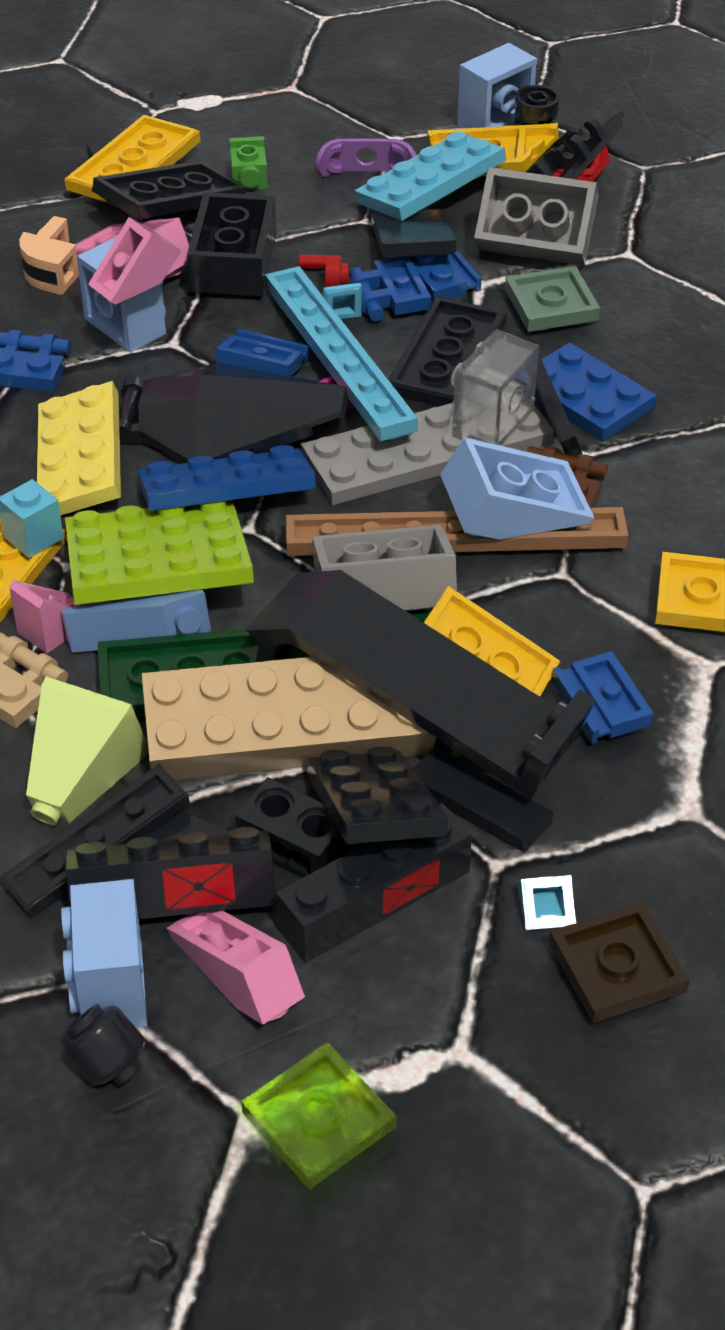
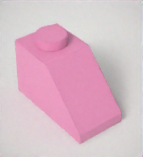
M129 217L88 285L111 303L119 304L161 284L181 250L159 233Z

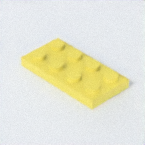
M113 381L101 385H91L84 390L62 397H53L46 402L38 404L37 483L58 499L60 516L121 497L119 395Z

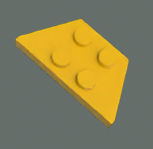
M558 123L428 130L427 133L429 146H434L445 140L446 136L453 132H464L466 135L481 140H488L492 144L505 148L506 161L494 168L526 172L559 137Z

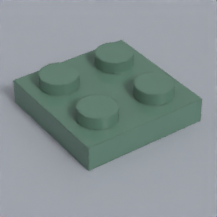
M576 266L505 276V290L527 332L544 331L549 328L599 321L600 306Z

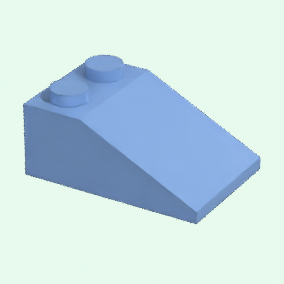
M464 437L440 474L464 533H469L473 536H484L501 540L591 524L595 518L568 461Z

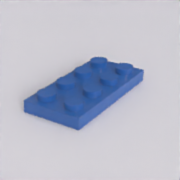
M289 445L275 446L270 448L269 452L259 454L246 450L235 451L229 454V458L213 459L210 456H196L190 458L188 463L175 465L168 461H157L148 464L145 469H137L139 486L149 511L316 489L315 472L300 450L294 449V447Z

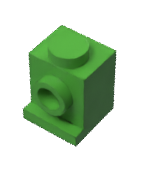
M264 136L229 138L232 178L247 186V190L268 189Z

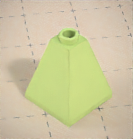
M47 676L45 677L41 685L26 796L32 805L30 813L34 818L52 826H55L58 820L70 824L146 757L149 751L148 743L131 704Z

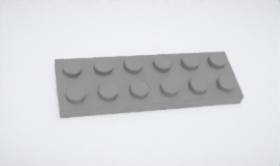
M520 385L414 413L418 418V432L403 435L398 439L380 442L371 428L365 426L302 443L301 453L315 472V479L331 505H336L440 476L464 437L527 451L529 446L540 448L554 444L555 431Z

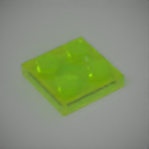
M328 1042L241 1101L244 1116L309 1190L396 1128V1115Z

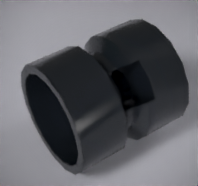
M528 85L519 89L515 97L516 117L514 119V126L558 123L556 120L560 100L558 92L544 85Z

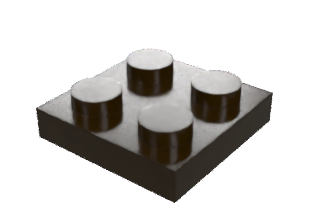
M643 902L550 931L549 944L592 1023L687 993L690 980Z

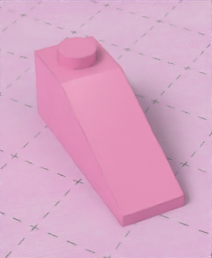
M224 911L188 914L167 927L169 936L234 1007L262 1025L282 1017L289 1007L305 998L286 945Z

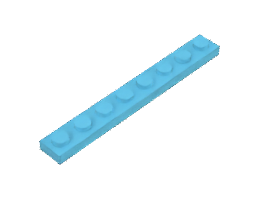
M300 266L265 274L267 290L336 383L345 386L348 399L380 442L398 439L403 435L418 432L417 416Z

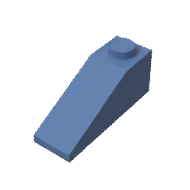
M202 589L86 603L61 610L69 650L72 653L98 651V642L211 631L205 593Z

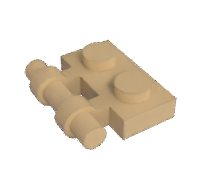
M0 632V719L17 728L38 710L41 685L45 677L47 676L66 683L68 672L58 667V662L45 653L38 655L28 649L27 642L17 636L8 637ZM19 664L28 669L23 675L13 670Z

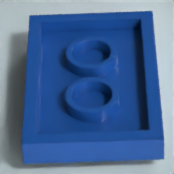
M570 342L541 359L568 420L602 442L655 408L656 394ZM528 369L517 374L516 386L520 385L526 394L542 403Z

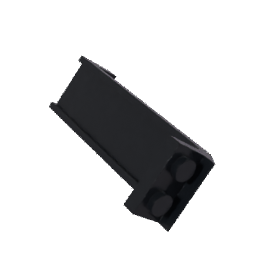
M342 570L297 573L245 629L247 633L256 638L255 645L258 647L255 662L284 660L297 647L531 800L571 744L581 734L596 701L595 698L579 689L569 704L561 700L555 707Z

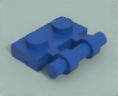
M410 257L374 261V270L363 272L360 267H355L349 272L350 284L361 283L362 311L374 322L380 321L384 317L383 308L391 307L395 315L428 310L431 306V296Z
M11 329L9 333L0 332V347H2L0 348V386L55 392L65 370L64 356H57L56 354L70 355L72 348L71 340L58 339L57 335L44 333L42 337L25 335L21 330ZM23 350L36 351L37 353L23 352Z

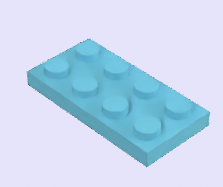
M453 132L438 144L422 149L420 154L397 163L392 170L383 175L370 178L367 184L354 190L356 201L360 205L403 221L486 173L488 167L494 168L505 162V148L492 144L488 140H481L466 135L464 132Z

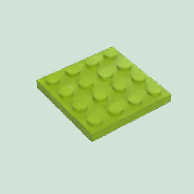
M233 500L149 511V508L141 509L138 506L130 505L120 507L116 512L98 513L87 510L78 512L73 517H65L75 605L254 583L253 566Z

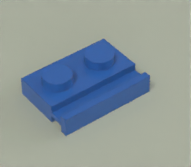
M458 250L455 254L410 257L431 296L432 302L437 296L452 299L466 295V290L471 288L476 292L481 290L482 278Z
M238 329L236 336L231 335L216 350V363L292 376L302 366V361L307 362L309 357L308 345Z
M612 651L571 663V668L568 669L553 668L551 681L565 703L569 704L579 689L596 699L582 729L591 744L597 743L598 737L608 735L610 738L652 726L653 711Z

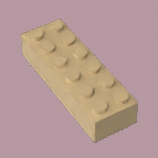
M313 657L142 673L150 769L160 764L174 780L307 767V758L321 757V753L329 750H342L352 755L368 753V750L373 747H391L396 751H400L404 757L427 755L434 747L436 740L435 736Z

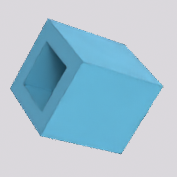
M33 479L0 496V518L3 536L28 558L64 539L58 499Z

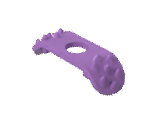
M335 139L321 147L316 158L315 167L317 174L322 177H327L334 173H342L343 171H390L397 163L415 157L416 153L412 146L399 139ZM368 147L373 149L377 156L372 162L365 163L357 158V152L362 148Z

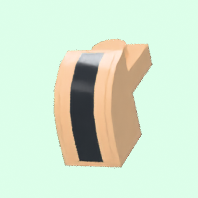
M53 216L38 231L37 235L23 232L19 239L25 279L31 286L63 295L79 276L76 244L69 242L67 219Z

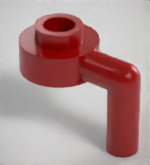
M299 254V266L301 269L325 270V287L348 284L349 263H343L342 255Z

